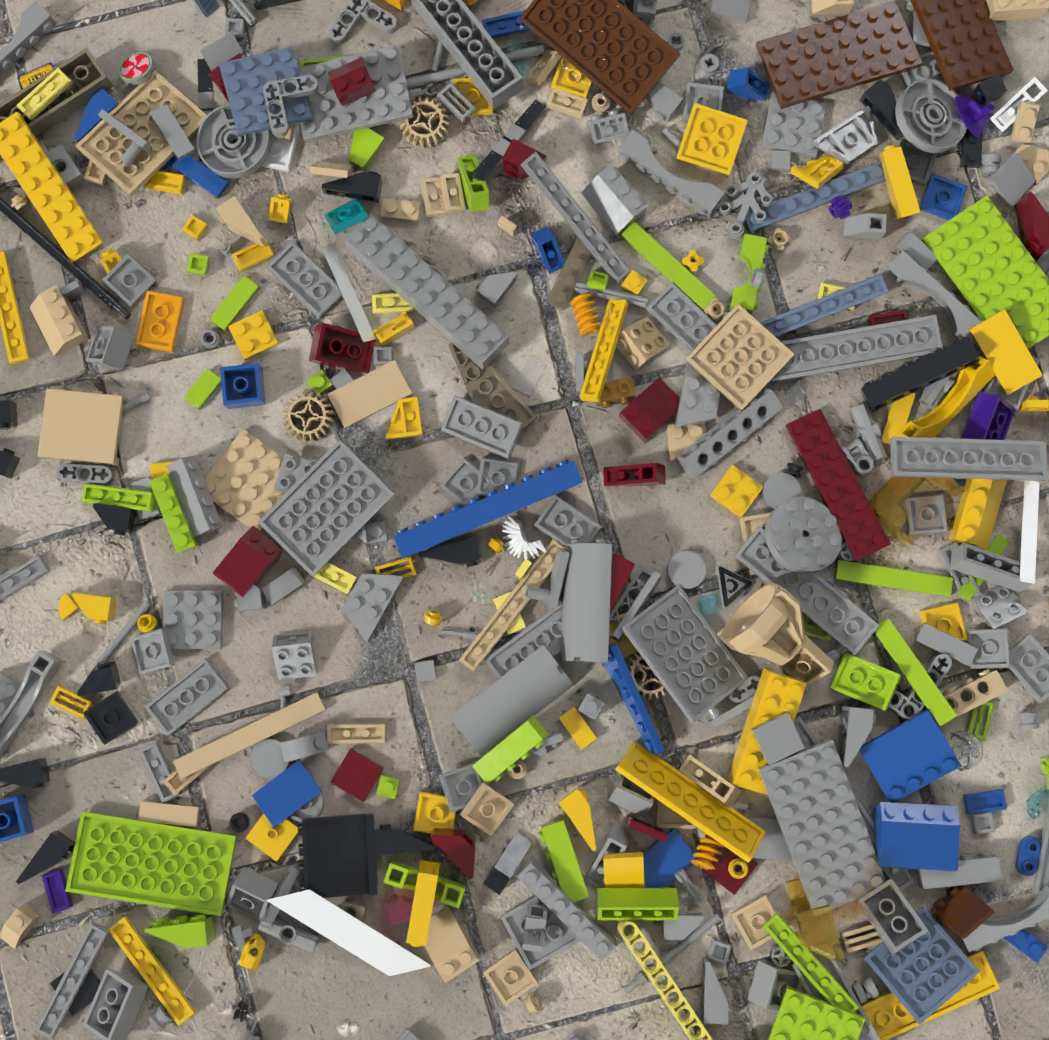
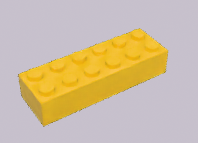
M763 668L727 777L732 785L768 795L758 770L759 767L766 765L767 762L751 729L786 711L794 723L807 683L799 678Z

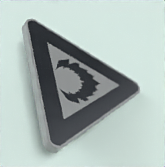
M717 566L722 607L727 608L749 589L753 583L723 566Z

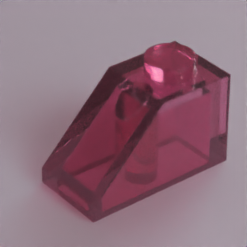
M397 893L386 896V900L382 902V908L388 927L410 921L413 900L404 895L397 896Z

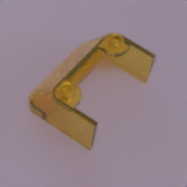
M891 477L868 501L882 527L902 547L911 545L913 541L900 529L906 521V513L900 505L925 480L934 487L942 486L952 497L963 494L965 490L953 478Z
M800 878L786 881L793 906L789 910L792 920H797L801 933H798L801 946L806 945L808 950L835 962L844 960L830 905L811 909Z

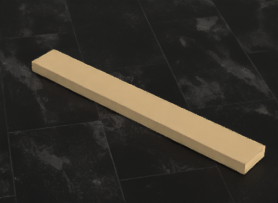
M554 539L545 548L546 552L541 553L459 659L472 672L477 670L531 600L525 597L527 586L540 588L552 573L557 548L565 549Z
M318 692L182 756L174 760L173 763L180 778L183 779L326 709Z

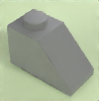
M517 273L495 274L487 276L485 280L481 279L476 286L477 296L496 308L516 282Z
M678 912V920H662L663 939L667 940L668 943H679V940H684L704 921L703 914Z

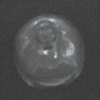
M961 730L946 736L945 739L962 765L957 770H968L980 763L983 758V744L974 733Z

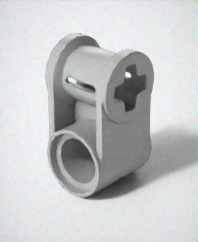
M858 438L853 439V442L846 447H841L851 468L857 475L864 476L873 469V459L869 456ZM859 462L866 463L867 470L861 469Z

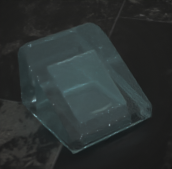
M714 594L698 597L702 616L718 612Z

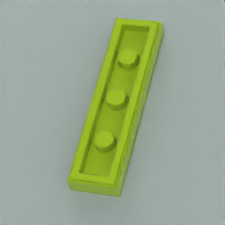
M85 483L81 502L153 512L156 498L153 492Z

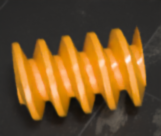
M593 294L579 295L573 298L571 302V307L574 308L573 314L576 315L575 321L578 322L577 328L581 329L579 331L580 336H589L600 331L597 327L601 325V322L594 321L599 318V315L592 314L597 311V308L590 307L595 301L588 300Z
M703 832L705 838L699 840L702 845L696 847L700 853L695 852L693 856L696 860H691L690 862L705 870H715L711 863L719 861L715 854L721 855L722 853L718 850V847L724 848L725 846Z

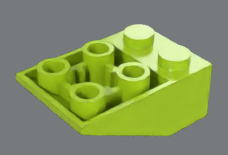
M196 913L193 917H188L187 914L176 916V919L168 920V917L157 918L156 921L151 922V925L144 929L148 934L184 948L207 946L216 939L214 915Z

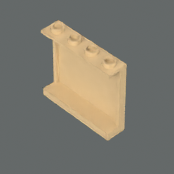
M56 386L53 389H46L37 456L47 460L119 466L120 459L116 456L123 402H127V399L118 392H110V395H107L98 390H91V393H86L83 389L73 388L72 391H66L65 388Z

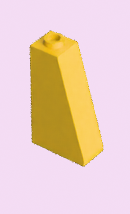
M895 145L884 147V151L879 155L895 220L920 213L901 146L897 148Z
M420 861L406 943H410L414 947L426 946L440 868V863Z

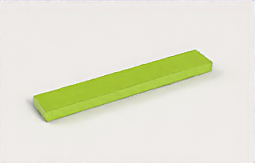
M635 221L621 234L624 240L671 283L673 282L702 311L710 304L712 298L717 297Z
M837 560L835 580L951 597L952 577Z
M887 618L880 622L874 633L939 727L957 717L956 713L890 619Z
M777 912L762 925L830 1004L847 1009L852 1013H855L860 1008Z

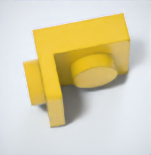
M277 193V195L271 197L268 220L287 224L289 222L290 206L294 199L288 198L289 195Z
M105 250L101 253L102 256L99 257L107 274L121 261L117 250Z

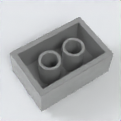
M892 878L857 902L893 956L928 933V929Z

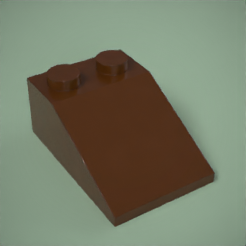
M963 885L952 886L948 890V894L944 898L936 900L933 904L934 907L930 909L948 930L963 939L968 937L995 913L987 904Z

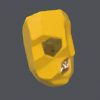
M255 933L247 939L239 965L248 969L258 970L266 949V943L261 934Z

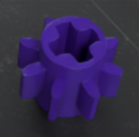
M839 195L830 200L832 205L828 209L835 219L839 217L841 220L851 215L849 210L852 209V203L846 196L842 198Z

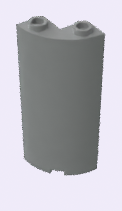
M571 540V544L565 545V550L570 552L563 584L561 661L608 662L612 544H606V540H594V543Z
M542 645L452 715L450 718L454 723L451 726L457 734L462 733L469 742L467 745L473 753L478 752L482 756L571 687L573 683L546 647Z

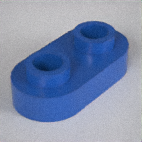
M1025 836L1019 844L1015 866L1017 871L1024 876H1032L1037 872L1042 844L1035 837ZM1033 843L1035 847L1033 850H1030V845ZM1027 863H1030L1031 867L1027 870L1025 866Z

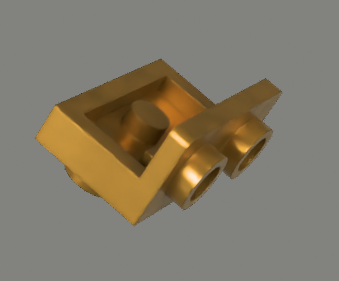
M632 377L605 382L600 402H596L597 407L610 408L614 403L619 402L621 405L629 404L636 396Z

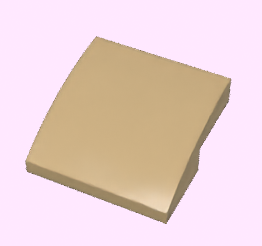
M459 173L443 174L440 178L421 179L420 184L426 217L452 214L466 209Z

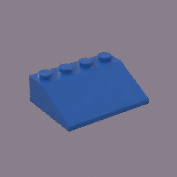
M928 709L863 744L859 750L889 802L893 803L962 766Z
M879 802L873 808L879 868L958 871L960 822L957 806Z

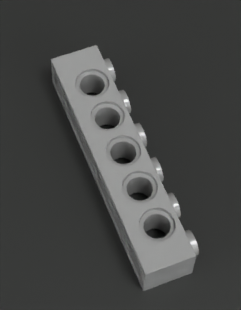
M764 387L743 410L735 409L675 458L688 476L694 479L698 478L710 466L717 464L721 457L732 452L736 445L747 440L752 432L762 428L767 420L776 417L783 407L773 391ZM762 407L761 413L758 414V409ZM747 418V423L743 426V421ZM732 430V436L728 438V434ZM718 442L717 448L713 450L714 444ZM703 454V459L698 461L699 456Z

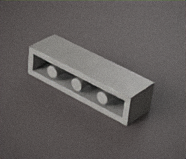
M196 456L183 457L168 465L167 469L193 536L207 535L223 527Z
M967 543L961 544L952 551L951 569L1017 592H1021L1032 585V583L1020 581L1019 561Z
M988 851L980 852L979 856L960 854L958 871L916 869L917 883L922 889L1002 881L999 857Z

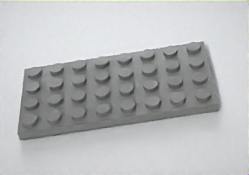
M831 738L789 755L771 765L766 764L758 768L811 910L815 916L861 898L886 882L883 871L879 868L878 858L837 749Z

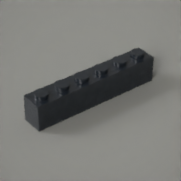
M963 337L959 338L948 347L942 346L936 349L934 354L929 356L923 355L913 364H904L894 373H885L881 376V379L865 383L861 391L871 412H875L978 363L980 356L970 337L965 339Z

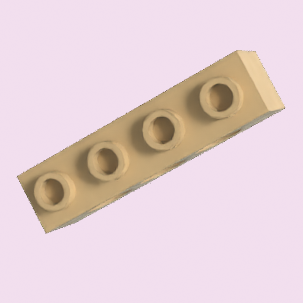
M989 668L978 673L979 677L972 679V677L961 681V686L957 688L952 686L944 690L945 694L943 696L950 702L957 717L1008 691L997 670L990 671ZM980 682L985 686L983 693L978 690ZM963 691H965L968 695V698L965 702L961 699V693Z

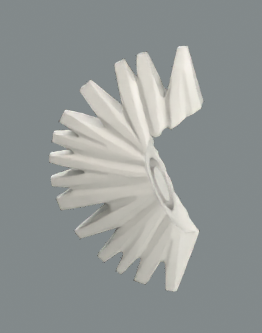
M510 515L508 516L512 522L505 520L504 523L509 526H503L507 530H502V532L510 534L502 538H512V540L504 544V546H509L507 550L513 548L510 554L514 552L513 556L515 557L518 554L517 558L520 559L524 552V559L528 560V551L533 559L536 558L535 554L538 557L540 556L538 548L546 552L541 540L532 543L528 542L522 528V521Z

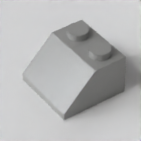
M97 326L85 361L109 369L123 371L128 361L129 350L133 346L134 335L114 326Z
M619 774L609 801L645 818L653 805L655 797L622 774Z
M243 867L232 885L226 906L260 922L269 905L267 900L273 898L279 884L271 878L258 874L253 869Z
M758 961L754 970L753 982L749 988L748 1000L765 1009L779 1010L787 986L795 989L798 975L794 969L779 967L771 962Z

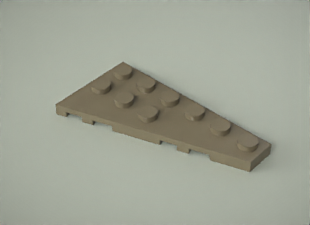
M452 342L448 344L472 402L524 423L521 432L537 419L532 410L490 363L482 370Z

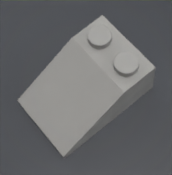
M841 706L837 752L843 767L850 766L872 731V726L876 723V714H873L874 710Z

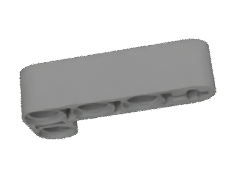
M935 654L924 666L926 672L933 676V682L937 687L951 668L952 660L946 654ZM938 659H942L941 663L943 666H939ZM911 686L905 695L895 691V702L889 704L888 709L903 719H910L918 715L925 705L921 699L918 700L915 697V691ZM907 705L911 707V714L908 716L904 713V708Z

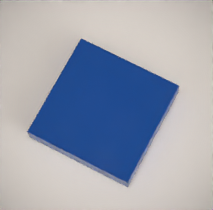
M932 174L919 208L921 211L950 220L958 215L968 186Z

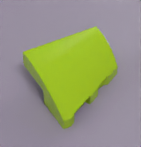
M369 128L354 131L349 163L365 172L374 161V155L385 142V138Z

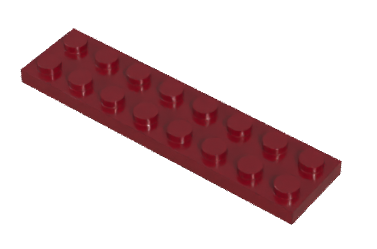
M821 409L786 424L785 427L826 507L837 519V525L841 531L842 538L854 561L890 546L891 543Z

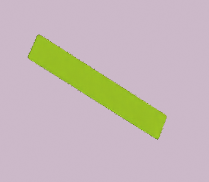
M997 534L987 551L1001 555L1010 541ZM968 577V584H963L957 593L968 602L976 593L970 577ZM974 577L979 588L984 580Z

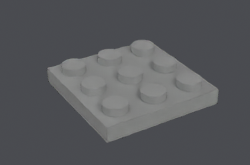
M771 93L761 148L791 151V154L816 158L818 148L813 146L812 143L821 136L826 103L810 100L781 109L775 93Z
M164 591L163 628L167 629L171 649H222L223 591Z
M537 896L500 916L529 970L581 941L548 908L542 953L522 950L528 903L545 905Z

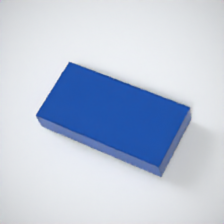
M1003 789L963 794L965 810L968 815L1007 809Z

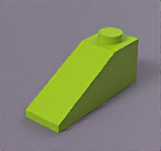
M476 155L457 157L465 198L470 212L488 210L489 190L485 180L480 181L471 175L479 166Z

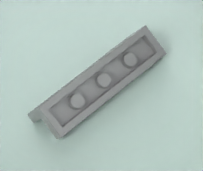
M643 566L640 567L610 613L609 623L618 621V627L614 633L609 631V637L617 642L621 641L625 635L621 627L639 614L660 582L661 574L656 571L652 573ZM642 573L650 577L644 585L639 583V577ZM639 589V595L636 600L629 601V592ZM628 605L629 610L626 615L619 617L618 609L621 606Z

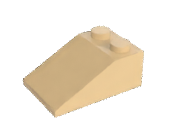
M449 905L431 916L425 948L434 966L446 983L477 963L480 955Z

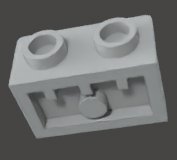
M619 109L609 111V115L603 117L601 114L590 116L591 120H587V125H589L593 144L628 136L629 129L625 112H620Z

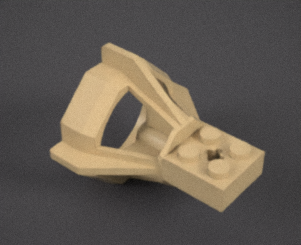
M770 582L766 585L764 583L760 584L757 591L743 601L728 618L725 627L717 633L718 638L731 650L772 661L773 664L780 666L789 676L799 678L807 683L806 687L832 671L834 661L804 634L801 603L778 584Z

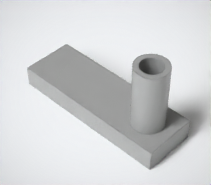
M103 109L98 114L104 122L132 141V144L120 159L127 166L130 167L142 149L149 153L153 148L146 140Z
M557 548L548 590L527 586L525 591L526 598L545 601L549 608L557 609L570 552Z
M754 695L723 713L715 705L708 711L711 717L708 723L711 728L715 729L750 708Z
M295 867L287 869L273 898L288 895L291 887L300 891V884H304V879L298 876L300 870ZM269 903L260 923L265 926H272L280 909Z

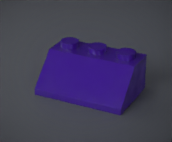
M979 392L973 402V409L967 419V425L960 439L1005 440L1015 409L1000 395Z

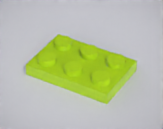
M845 653L830 688L886 712L900 681L901 674Z

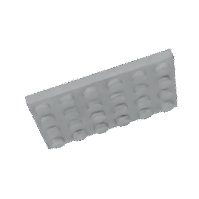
M399 45L298 68L300 76L312 75L318 81L317 92L306 96L312 120L300 122L305 142L413 118ZM362 57L376 92L342 106L332 87L328 72ZM311 81L307 82L308 88H312Z
M339 439L258 523L313 577L395 493Z
M680 585L674 587L621 627L691 724L696 722L748 679V676Z

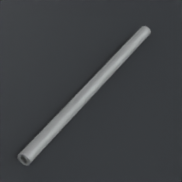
M543 44L505 55L510 62L544 54L545 51ZM460 66L408 79L407 85L408 89L465 75L466 73Z

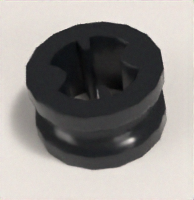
M787 463L788 469H785L784 473L801 478L800 472L804 468L794 463Z
M239 1002L233 1019H240V1022L243 1023L249 1005H243L242 1002Z

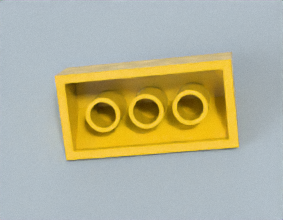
M966 479L949 540L962 544L967 543L984 550L988 549L1007 480Z

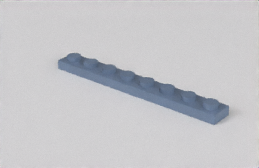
M882 163L873 164L826 182L819 189L813 187L774 202L769 207H761L760 209L765 211L767 216L764 223H757L754 212H748L744 222L749 234L828 204L836 196L841 195L843 198L844 196H849L885 182ZM759 215L758 219L763 218L764 215Z
M878 275L760 322V324L775 337H778L886 294L889 291L882 275Z

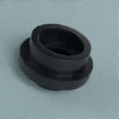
M242 812L234 814L230 819V827L235 832H243L250 825L249 817ZM238 819L243 820L242 826L237 824Z

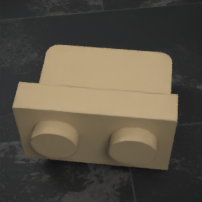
M645 317L620 333L616 347L633 369L637 371L650 358L667 349L669 343L648 317Z

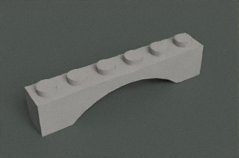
M36 1L22 12L17 32L6 47L0 51V75L9 70L14 62L23 57L33 45H36L46 33L51 32L56 25L52 17Z
M633 129L619 147L618 154L622 160L631 162L639 172L648 174L655 183L664 185L668 192L680 196L684 203L693 205L702 215L706 214L710 217L724 196V192L709 182H690L669 173L654 157L648 140Z
M902 251L883 272L896 284L918 288L933 297L947 314L953 336L956 339L970 337L972 343H974L975 339L969 329L982 322L983 319L976 317L966 304L958 301L956 295L951 291H947L940 280L933 278L924 266L915 262L911 254Z
M47 651L37 652L27 668L26 675L17 694L0 718V760L62 663V660Z
M533 857L518 870L517 877L599 959L603 961L616 948V939L602 925L584 913L560 889L548 872Z
M1049 883L1045 884L1034 902L1022 911L1004 918L987 919L965 939L961 938L968 952L978 951L989 943H997L1005 936L1015 935L1026 927H1034L1038 922L1049 919Z

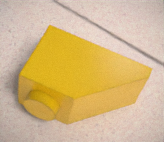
M79 593L72 594L73 599L85 615L90 619H95L94 623L106 624V621H113L116 598Z

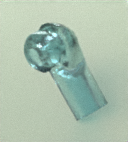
M1041 789L1026 801L1027 813L1032 819H1038L1041 816L1040 802L1047 797Z

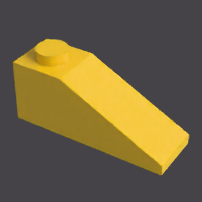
M577 787L561 798L559 804L594 852L596 844L590 805L587 801L590 798L584 789L580 791Z

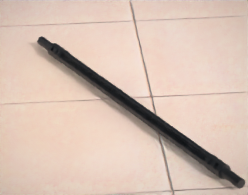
M0 197V211L108 307L114 308L125 319L131 316V313L119 304L118 299L77 263H71L61 249Z

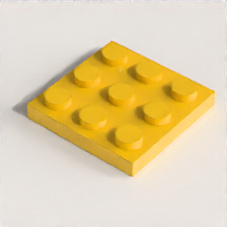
M694 103L676 159L729 176L748 120Z

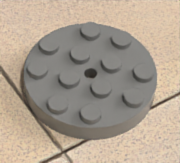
M920 79L910 84L899 95L895 107L897 125L905 138L917 149L929 153H942L956 145L963 138L967 129L956 108L954 97L958 96V94L954 90L949 91L945 83L935 79Z
M225 104L211 111L202 121L197 133V150L202 161L217 175L232 179L242 178L254 173L265 163L272 147L271 130L238 137L230 104Z
M808 497L787 499L770 513L766 522L765 538L771 554L778 563L792 572L799 574L819 572L829 566L840 552L842 535L837 525V519L825 505L817 500Z

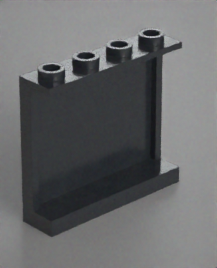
M362 813L301 818V823L298 824V836H302V844H298L299 856H303V864H299L300 876H304V884H300V892L311 890L322 898L369 894L370 896L378 895L374 814Z

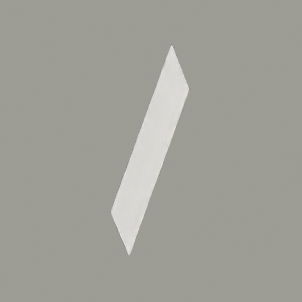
M311 890L267 900L388 976L431 966Z

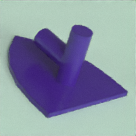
M955 96L956 108L960 118L976 138H979L992 116L990 112L994 110V106L988 104L984 107L971 98Z

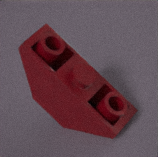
M434 828L430 835L433 845L437 848L440 847L445 852V857L458 866L459 872L471 880L475 870L476 843L462 829Z

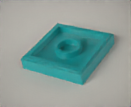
M358 198L324 215L335 235L369 218Z

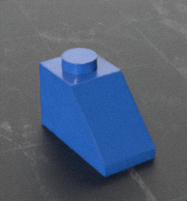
M746 67L730 71L727 89L739 97L766 101L770 83Z
M545 226L531 233L530 236L547 272L551 274L561 269L565 262L555 236L550 229Z

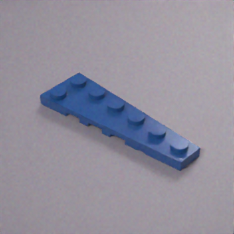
M609 644L608 662L601 663H604L632 716L638 731L644 739L646 749L649 752L660 754L665 749L617 644Z

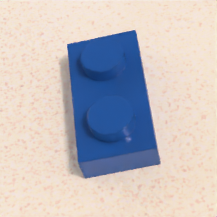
M1025 929L1020 930L1015 935L1003 937L1036 963H1038L1048 948L1046 944Z

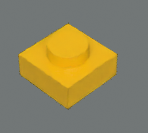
M632 269L621 287L634 295H638L648 280Z

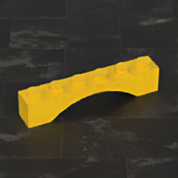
M980 357L978 363L961 370L954 386L943 401L925 416L909 421L899 431L897 436L935 438L995 376L989 360Z

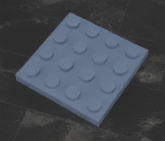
M293 47L219 63L238 137L271 129L263 87L270 81L300 76ZM300 82V83H298V84H299L300 90H302L301 82ZM288 84L285 90L287 92H294L296 86ZM270 88L271 98L276 100L274 89ZM306 96L283 100L288 125L312 120ZM274 105L270 111L277 114L281 111V107ZM276 119L277 128L282 127L280 119Z
M925 907L920 908L916 914L928 929L926 935L894 956L883 941L864 957V960L918 1024L925 1021L980 972Z

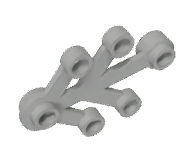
M754 171L748 175L747 181L736 187L731 185L726 188L727 197L730 199L735 198L738 193L748 189L746 195L730 203L723 202L719 206L720 212L723 215H728L732 210L742 206L736 222L729 228L730 236L735 240L743 238L745 234L743 224L750 207L755 214L757 223H764L767 219L765 211L760 209L754 198L756 190L761 196L763 206L769 207L773 204L772 195L768 194L763 186L766 179L762 172ZM729 191H735L733 194H729ZM766 198L770 199V201L764 202ZM759 215H764L763 218L758 219Z

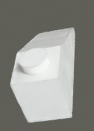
M1034 77L995 113L990 120L1004 132L1014 123L1019 102L1037 103L1048 93V90Z

